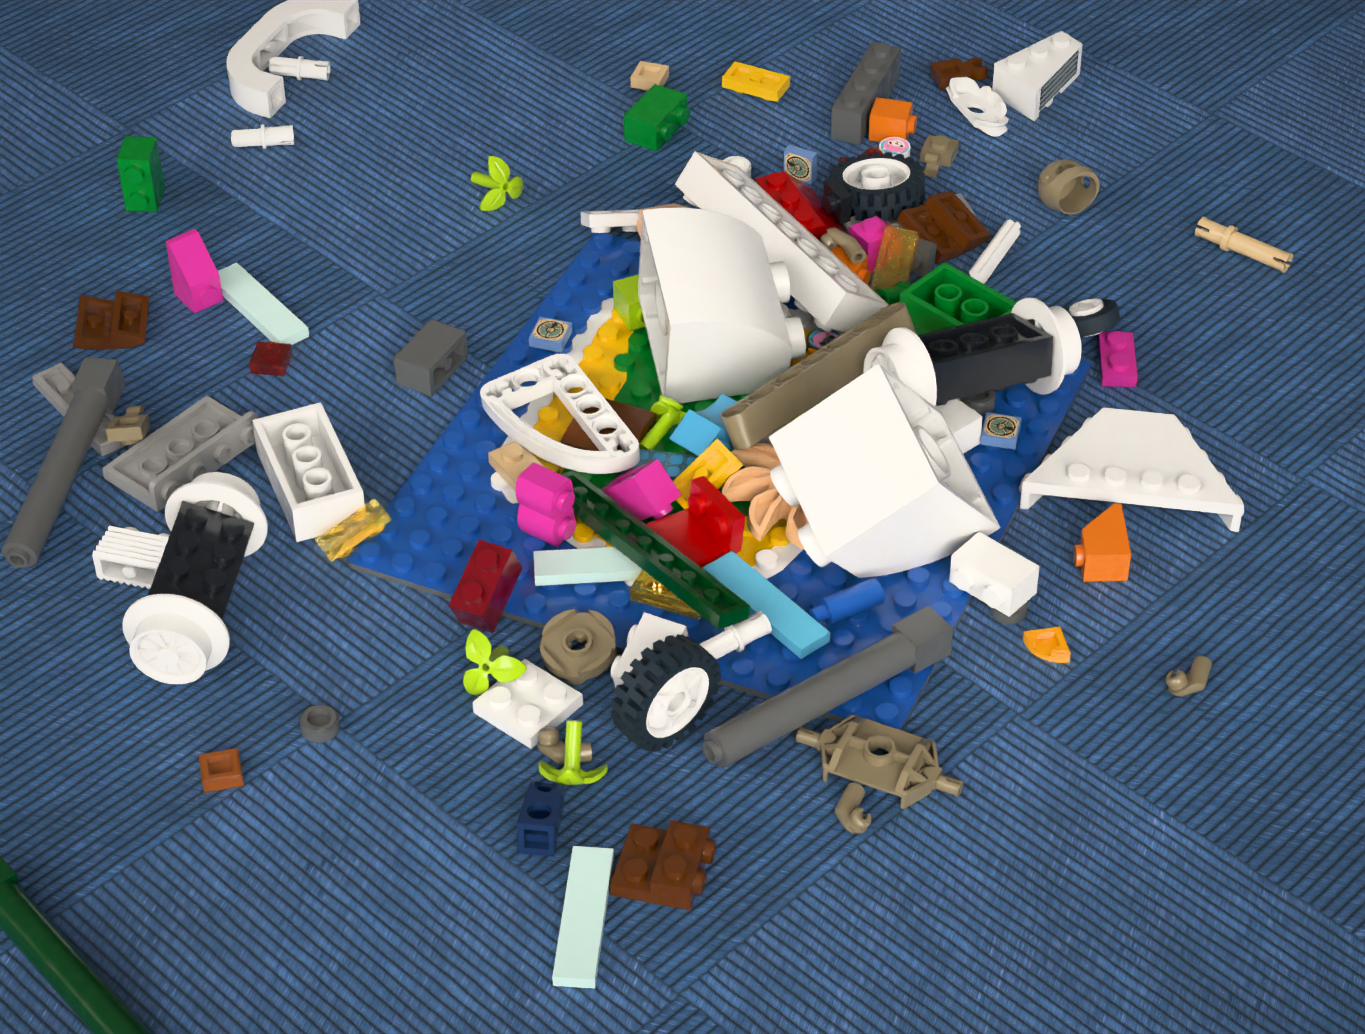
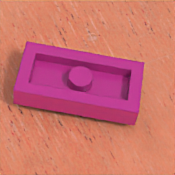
M1113 331L1098 334L1101 386L1136 387L1138 376L1133 332Z

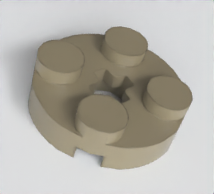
M576 609L563 611L551 618L542 631L543 638L541 640L540 653L546 668L555 676L565 679L572 685H580L586 680L598 676L611 665L618 655L613 626L604 615L597 611L589 610V613H577ZM577 640L580 643L585 640L587 641L583 649L572 650V641Z

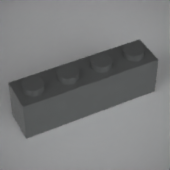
M872 42L832 107L831 139L861 145L869 131L870 112L876 97L888 99L899 80L900 47L890 46L882 42Z

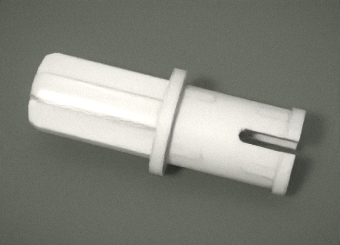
M299 56L298 59L272 57L269 61V73L294 76L297 80H302V78L329 80L330 61L307 60L303 56Z
M261 124L260 129L233 130L231 132V142L234 147L262 146L263 149H266V146L294 145L293 125L265 127L264 124Z
M758 611L749 616L747 620L725 627V631L700 643V645L715 659H718L733 650L737 652L743 651L744 646L771 633L772 627L766 615L762 611Z

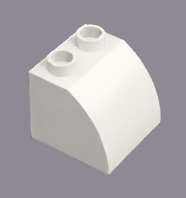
M657 208L642 210L638 298L662 395L668 396L680 404L719 398L722 393L727 396L749 394L788 370L791 360L805 357L806 343L802 322L799 317L784 318L780 304L790 301V282L787 267L784 261L769 263L763 238L755 229L731 216L703 209Z
M879 363L769 436L781 464L770 470L771 479L780 495L790 506L796 507L799 504L801 505L809 523L798 529V536L808 555L820 567L834 562L858 578L893 574L945 558L956 552L978 532L988 536L1001 528L943 413Z

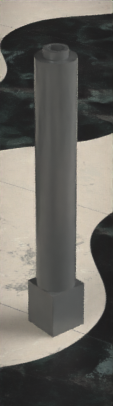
M84 358L71 385L74 397L2 547L3 556L12 566L27 568L37 563L105 413L113 414L126 385L117 359Z
M929 605L892 624V634L704 734V743L702 744L705 757L711 764H717L719 767L725 768L907 669L916 674L951 655L953 627Z

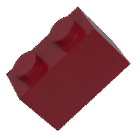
M478 540L448 605L459 623L492 634L494 633L523 568L512 549Z

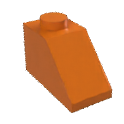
M1121 503L1112 504L1086 525L1081 531L1080 544L1074 545V566L1081 567L1083 582L1128 581L1131 550Z

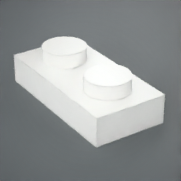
M639 209L581 211V225L590 227L593 233L611 232V227L622 226V231L638 232L637 220L640 219Z

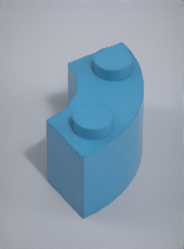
M722 393L715 403L705 410L695 412L689 409L669 439L697 456L701 455L717 438L730 452L733 451L734 448L720 418V414L737 403V401Z

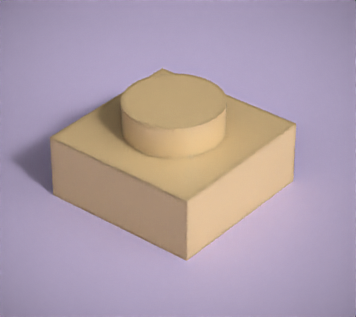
M640 61L630 77L631 88L642 89L647 92L654 84L664 86L669 77V66Z

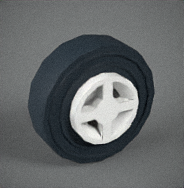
M1087 299L1065 308L1075 321L1080 337L1100 334L1119 323L1120 319L1117 303L1111 299Z

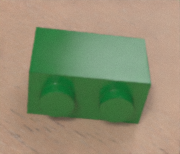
M654 84L624 114V141L657 152L666 142L670 141L673 134L681 126L687 123L690 115V110L687 108V94Z
M125 136L117 156L126 211L158 212L165 191L157 137Z

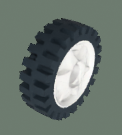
M872 152V156H868L866 153L859 154L858 159L852 156L848 158V162L842 160L838 163V166L832 168L829 174V179L836 177L852 194L851 217L855 216L857 221H863L864 218L869 219L874 216H878L884 221H889V217L897 219L902 210L918 207L924 203V169L918 161L914 162V159L911 157L904 159L902 154L892 156L891 152H885L884 155H879V152Z
M679 634L676 637L673 635L665 637L664 642L660 639L654 642L653 650L648 647L641 652L642 659L639 661L635 658L631 662L630 666L633 668L631 672L624 671L620 678L624 683L617 685L614 690L618 697L611 700L613 710L610 713L611 718L614 720V725L627 738L646 751L651 749L653 751H661L662 746L667 749L673 745L674 738L679 741L685 737L684 732L686 730L691 733L696 728L694 722L697 719L703 720L706 716L703 710L711 708L714 702L711 696L717 694L719 686L716 683L721 681V674L718 672L721 669L720 665L716 662L717 660L694 640Z

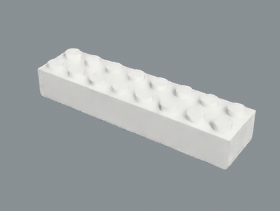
M696 151L693 153L675 183L684 193L683 198L693 206L731 216L755 229L763 238L769 263L784 261L789 276L790 295L795 298L794 304L804 312L811 313L815 317L813 322L819 328L827 332H831L834 329L843 334L888 306L878 294L739 166Z

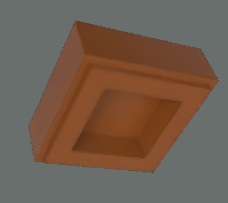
M238 748L199 754L204 793L244 786Z

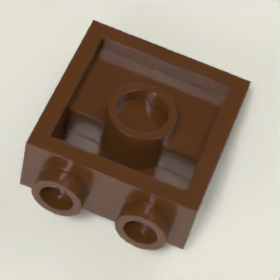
M670 820L668 829L665 830L631 823L610 883V895L691 911L695 895H702L704 892L707 876L706 871H704L705 864L713 863L716 852V840L710 839V827Z

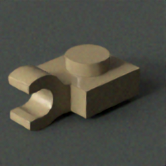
M928 135L920 151V162L927 163L924 176L936 178L941 166L951 167L958 152L959 140L949 139L942 135Z
M143 405L128 406L124 416L113 417L106 428L108 443L120 442L121 445H133L144 439L151 426L149 415L142 414L144 411Z

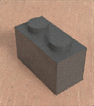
M431 319L421 330L416 332L412 340L403 349L396 353L393 361L396 383L432 396L468 359L466 331Z

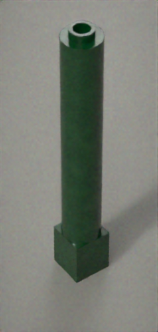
M0 856V929L93 1034H153L19 885L17 874Z

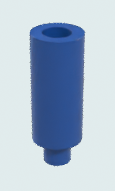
M872 578L820 598L818 601L819 606L809 609V615L817 622L825 620L826 623L832 624L883 604L885 601L884 592L878 580Z

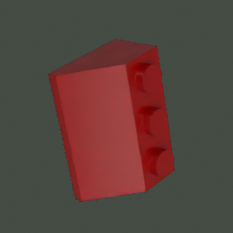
M786 171L755 178V182L819 241L820 237L827 233L826 229L836 227L845 232L837 221L824 211L821 199L816 192Z

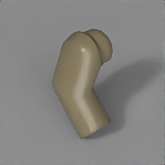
M849 783L835 807V815L846 831L852 834L864 833L872 820L870 813L864 815L862 813L864 808L859 807L865 795V789L858 783Z

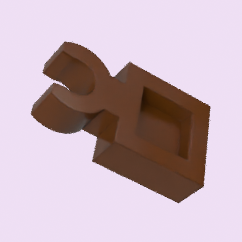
M974 57L963 63L959 58L930 63V74L940 90L946 89L949 86L951 78L968 77L973 80H984L987 78L988 67L982 66L981 57Z

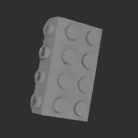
M206 395L102 468L104 479L156 512H159L166 507L170 495L176 489L191 483L202 474L215 472L248 447L255 444L252 420L258 419L259 416L253 411H249L241 416Z

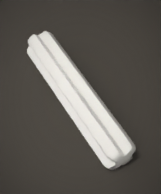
M1010 219L1004 222L970 269V277L983 284L988 280L1020 235L1019 229L1021 225L1018 221L1013 222Z

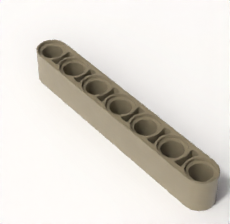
M898 302L882 308L724 410L720 414V418L733 448L741 450L755 445L864 373V361L867 353L872 348L882 346L886 335L892 329L905 327L917 335L906 304Z

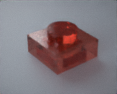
M258 341L249 362L251 374L284 376L292 356L291 344Z

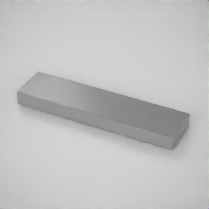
M59 363L33 375L32 380L33 385L64 417L74 397L71 385L76 376L63 363ZM105 413L91 444L102 457L126 446L121 445L120 442L108 443L106 428L113 417H115L113 414Z

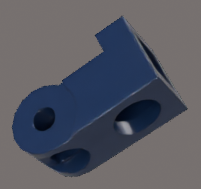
M539 781L530 782L517 821L518 853L555 856L557 834L564 807V784H548Z

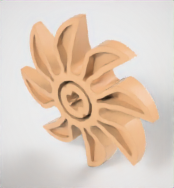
M756 443L745 449H734L731 451L746 468L737 471L727 479L723 486L722 494L730 502L752 501L747 519L750 533L761 542L769 529L779 519H786L785 535L787 539L795 546L804 549L798 536V529L809 522L801 505L799 504L796 507L790 506L780 495L771 479L770 470L781 464L773 445Z

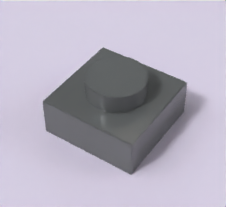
M908 233L901 241L899 267L925 276L934 270L937 244Z

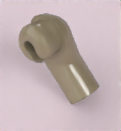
M836 227L826 229L827 233L820 237L821 243L830 251L839 245L854 264H859L866 258V253L856 238Z
M1197 656L1193 660L1189 674H1185L1180 669L1177 670V675H1175L1173 670L1170 671L1165 679L1168 691L1172 695L1183 697L1204 690L1212 668V661L1205 656Z
M554 727L541 729L538 733L540 742L537 743L539 751L554 762L561 765L564 764L565 743L559 740V731ZM591 742L581 743L580 763L592 762Z

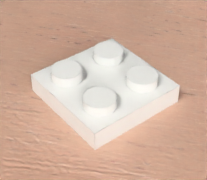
M524 659L521 662L527 667L525 673L514 681L505 683L497 681L473 701V713L532 749L540 742L538 733L541 729L548 727L557 728L583 705V694Z

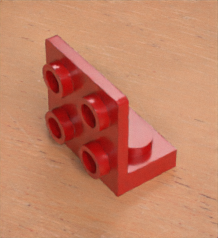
M701 476L691 480L688 509L645 524L698 566H703L717 560L730 551L734 553L741 551L745 516L705 476Z

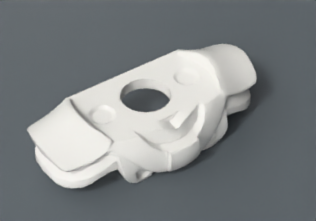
M968 77L950 79L946 90L951 101L975 128L993 137L1000 136L1007 131L1005 124L1008 123L1009 118L1005 117L1007 112L1006 105L997 93L991 91L990 86H983L980 89L977 83ZM968 108H978L984 113H974Z

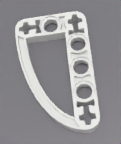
M551 355L494 379L481 388L482 406L496 425L523 448L548 462L578 472L608 474L630 469L640 461L641 455L637 438L569 355ZM527 381L537 382L529 387L520 386L523 382ZM571 388H583V391L578 393L567 392ZM554 392L599 451L583 450L559 443L533 429L511 410ZM591 407L600 409L592 414L583 413L585 409ZM604 428L616 429L610 434L599 433ZM619 444L622 450H617Z

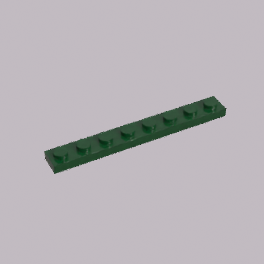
M574 470L560 474L572 481L573 493L575 494L572 508L574 515L717 629L729 627L732 624L749 619V604L585 477Z

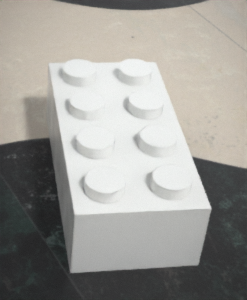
M321 402L252 420L258 456L296 542L367 523L363 490Z

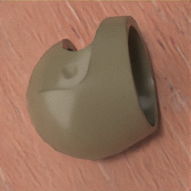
M1060 159L1050 163L1042 170L1038 178L1037 187L1043 204L1052 211L1071 215L1083 211L1093 202L1098 194L1100 182L1096 173L1091 168L1081 166L1072 160ZM1084 176H1089L1090 186L1088 188L1084 186Z

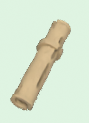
M1204 216L1197 224L1209 229V231L1204 228H1196L1195 236L1220 245V249L1226 252L1233 250L1275 268L1282 273H1285L1290 267L1289 264L1278 259L1292 262V253L1238 232L1237 227L1232 225L1226 227Z

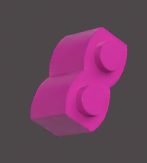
M533 462L518 476L516 482V499L520 504L517 515L518 526L521 531L554 547H558L564 540L571 538L576 529V520L572 508L575 501L573 484L569 478Z

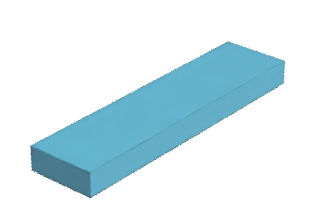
M733 551L703 567V570L750 605L749 616L762 611L771 624V634L800 659L830 642V632Z

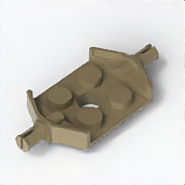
M850 715L832 728H825L822 733L801 726L796 735L797 743L817 748V751L820 752L824 782L828 781V774L832 773L901 797L900 808L902 809L931 794L932 790H940L959 797L964 786V781L942 775L943 768L939 767L935 741L857 715ZM877 749H884L889 753L879 756L871 752Z

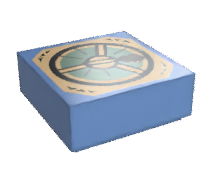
M789 144L784 149V171L799 181L812 185L817 179V153Z
M539 317L529 336V347L562 353L572 333V322Z
M986 412L980 444L1015 450L1022 417Z

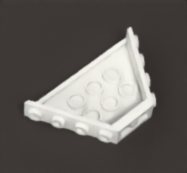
M1103 407L1092 418H1087L1082 427L1073 436L1066 437L1061 447L1053 454H1048L1036 470L1032 473H1027L1019 486L1021 509H1029L1043 495L1192 510L1217 513L1229 530L1239 532L1241 516L1244 514V504L1240 496L1235 495L1226 483L1224 475L1218 472L1210 462L1206 451L1200 449L1192 438L1189 429L1184 427L1173 414Z

